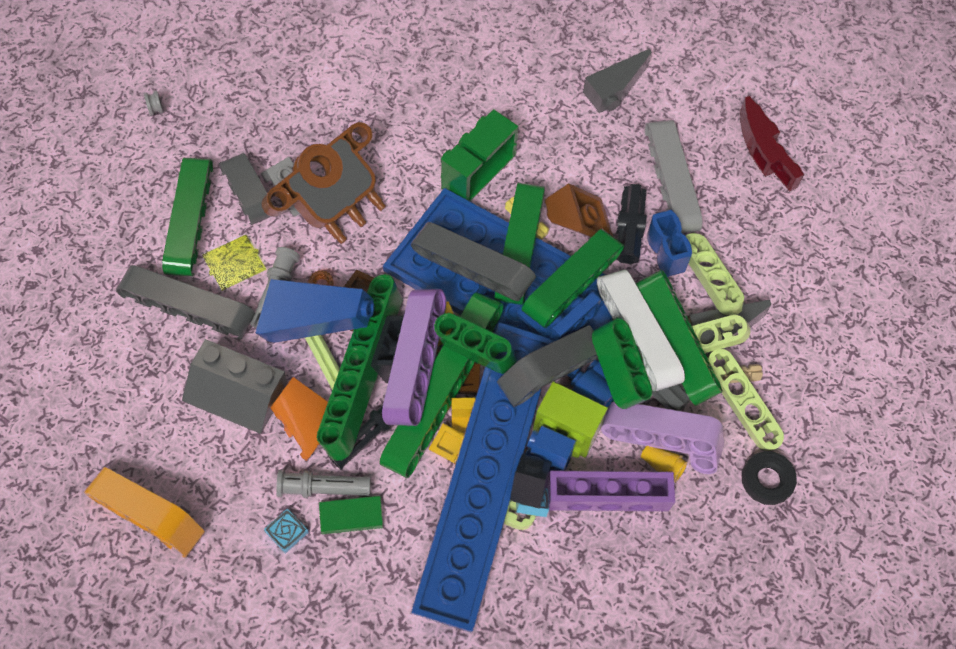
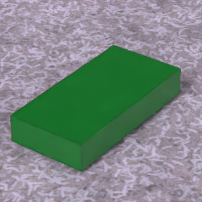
M380 496L319 502L321 535L383 528Z

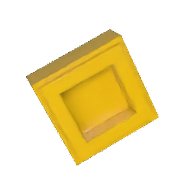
M443 423L429 450L455 464L464 434Z

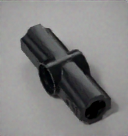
M638 184L624 187L621 211L619 210L617 218L618 226L615 234H618L617 240L624 244V249L616 260L623 264L631 265L638 263L641 239L645 232L647 215L644 214L647 190Z

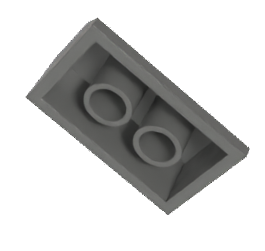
M205 339L190 364L182 401L262 434L273 413L270 407L288 382L285 371Z

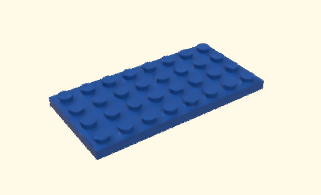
M444 188L384 263L383 271L415 290H443L446 302L449 301L452 311L461 315L474 293L478 292L495 299V291L425 259L416 253L410 244L425 224L431 222L503 255L509 222ZM538 238L535 241L530 267L536 278L525 293L524 303L543 282L571 257ZM597 279L579 296V298L585 299L593 292L601 299L597 315L585 326L590 325L593 330L613 321L599 294ZM501 302L503 303V312L498 323L500 322L537 334L517 316V310L523 305ZM498 323L496 324L493 333H495ZM583 367L567 374L566 376L574 379Z

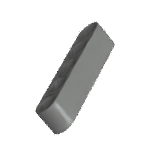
M674 121L646 123L645 136H648L650 141L648 147L651 157L655 159L656 165H654L657 179L660 178L662 184L660 190L663 200L667 202L668 208L666 211L672 210L678 216L682 227L681 233L701 231L702 214Z

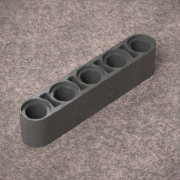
M431 222L425 224L410 244L413 250L425 259L514 301H519L536 278L534 272L526 265Z
M135 265L129 266L116 288V292L122 298L127 296L135 299V302L150 308L151 306L161 309V312L169 315L186 317V321L200 326L203 324L211 326V330L225 335L229 333L236 335L239 340L243 339L255 314L250 307L243 303Z

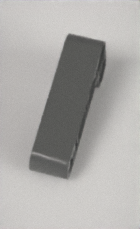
M590 325L526 355L497 381V384L513 407H517L527 401L542 387L598 358L592 342V332L594 330Z

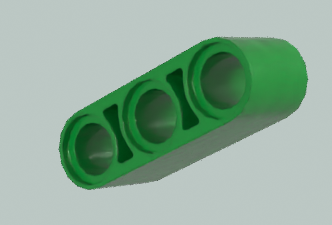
M446 313L436 319L434 330L446 348L501 374H505L517 363V357L513 348L505 338L455 314ZM456 328L452 334L445 335L449 329ZM481 340L479 345L470 347L473 341ZM507 352L504 358L495 359L497 354Z
M617 318L595 329L592 332V342L615 404L621 409H628L650 399L652 396V386L627 322Z

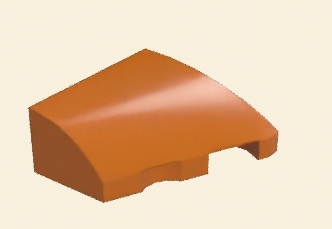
M292 377L270 408L276 418L283 422L284 430L288 437L294 436L302 449L300 456L307 461L319 445L316 438L328 401Z

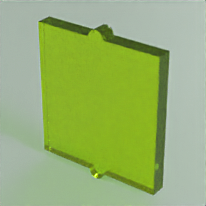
M246 234L202 254L210 269L209 275L214 276L222 291L266 270L258 256V249H254Z

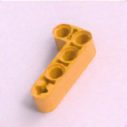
M106 467L101 469L84 491L93 501L154 535L169 549L173 547L179 551L183 558L188 556L205 532L188 513L177 505Z

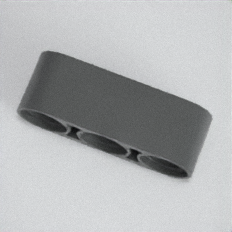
M241 153L220 162L219 166L223 176L226 175L229 187L233 194L237 195L239 205L245 216L248 215L250 225L272 217L267 215L262 209V199L267 192L246 154Z

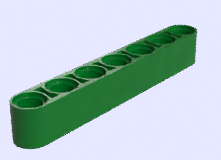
M379 275L369 285L367 294L374 299V313L369 318L367 327L353 330L316 438L318 443L328 456L336 461L347 458L353 450L378 373L371 367V362L386 317L398 316L403 297L390 275Z
M476 292L470 298L460 317L493 332L503 312V303ZM481 340L473 341L470 347L479 345ZM443 345L433 363L420 423L416 426L398 425L381 454L379 461L381 466L404 478H409L413 474L447 414L452 398L457 396L475 364L474 361Z

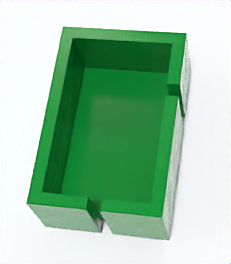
M494 109L487 116H482L469 133L466 132L462 135L458 144L452 150L449 149L443 154L441 158V189L445 188L471 201L516 156L517 143L515 142L518 138L519 126Z

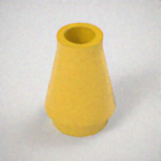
M650 446L644 448L640 457L657 472H673L675 483L680 479L688 462L682 459V455Z

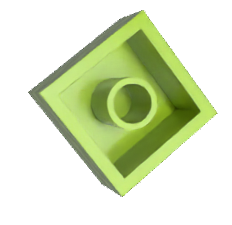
M552 382L537 410L533 430L539 432L541 426H544L576 440L572 457L579 458V456L586 458L601 429L608 408Z

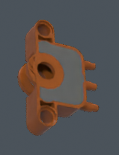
M356 122L329 144H313L306 147L294 161L292 173L275 185L264 196L261 203L263 211L269 216L278 217L294 206L312 227L326 228L334 239H337L340 244L344 243L347 238L334 221L346 212L359 227H363L366 224V220L355 207V204L365 196L379 211L386 207L382 198L373 189L376 182L375 174L359 154L372 140L371 128L363 122ZM352 133H358L362 138V142L355 141ZM310 162L321 164L325 175L322 177L315 175L310 169ZM271 196L281 199V208L272 205Z

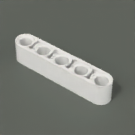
M624 269L598 277L597 287L599 294L613 320L617 318L625 320L632 331L652 390L658 391L683 383L685 379L683 367L629 272Z

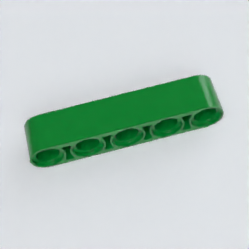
M186 157L182 159L162 260L164 275L194 276L195 274L192 273L193 264L197 263L199 249H196L198 240L201 241L203 226L200 225L202 217H205L207 203H205L206 194H209L211 180H209L210 172H213L212 159Z
M518 182L503 255L530 268L545 187ZM495 292L494 300L523 305L525 293L519 301H514Z
M600 229L528 297L521 310L543 328H547L618 258L624 249V244L605 230Z
M660 269L637 282V288L683 367L685 379L682 385L691 402L697 406L722 393L723 390L665 272Z

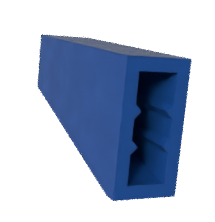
M271 279L255 333L268 342L277 343L364 328L368 326L369 318L374 313V299L363 289Z

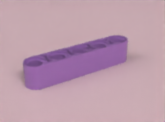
M441 289L412 290L408 296L382 407V417L387 425L416 426L421 421L439 337L434 330V324L436 319L445 313L446 297Z

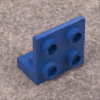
M593 292L585 299L578 297L547 328H543L521 310L522 307L517 310V316L538 335L557 341L585 327L597 315L601 299Z

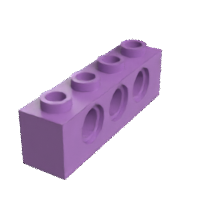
M550 471L547 483L549 511L668 512L675 504L673 472Z

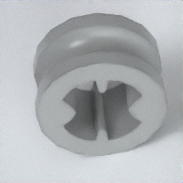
M155 90L151 95L144 93L150 116H154L155 112L162 114L163 109L158 91Z

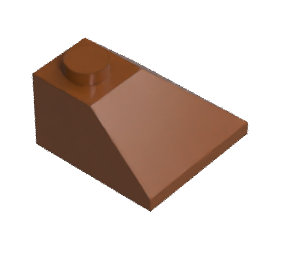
M568 183L544 199L547 207V217L551 223L590 238L600 229L613 236L600 197Z

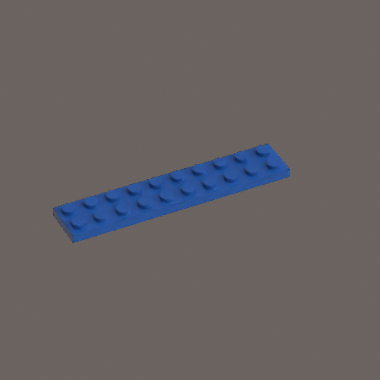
M500 322L495 331V334L509 341L517 357V362L526 355L555 342V340ZM507 352L497 354L495 359L504 358ZM484 367L410 612L412 615L470 633L473 632L510 502L515 471L524 452L541 392L540 389L527 401L517 407H513L497 384V381L504 374L497 373L487 367Z

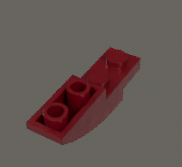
M750 95L745 97L740 109V125L751 157L765 177L774 173L789 192L798 188L804 173L800 166L789 157L784 147L778 144L777 139L780 131L777 125L762 111L761 106L755 103Z

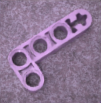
M612 402L601 427L602 433L612 440L687 453L690 455L692 468L703 474H714L717 471L724 447L723 426L714 417L640 404L628 409H621L615 402Z

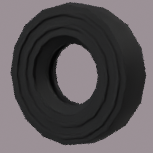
M763 451L753 455L745 463L742 470V484L746 493L753 500L764 505H776L785 502L793 494L797 484V475L792 463L785 456L776 452ZM764 468L775 470L780 477L779 486L773 489L764 487L758 479L759 471Z

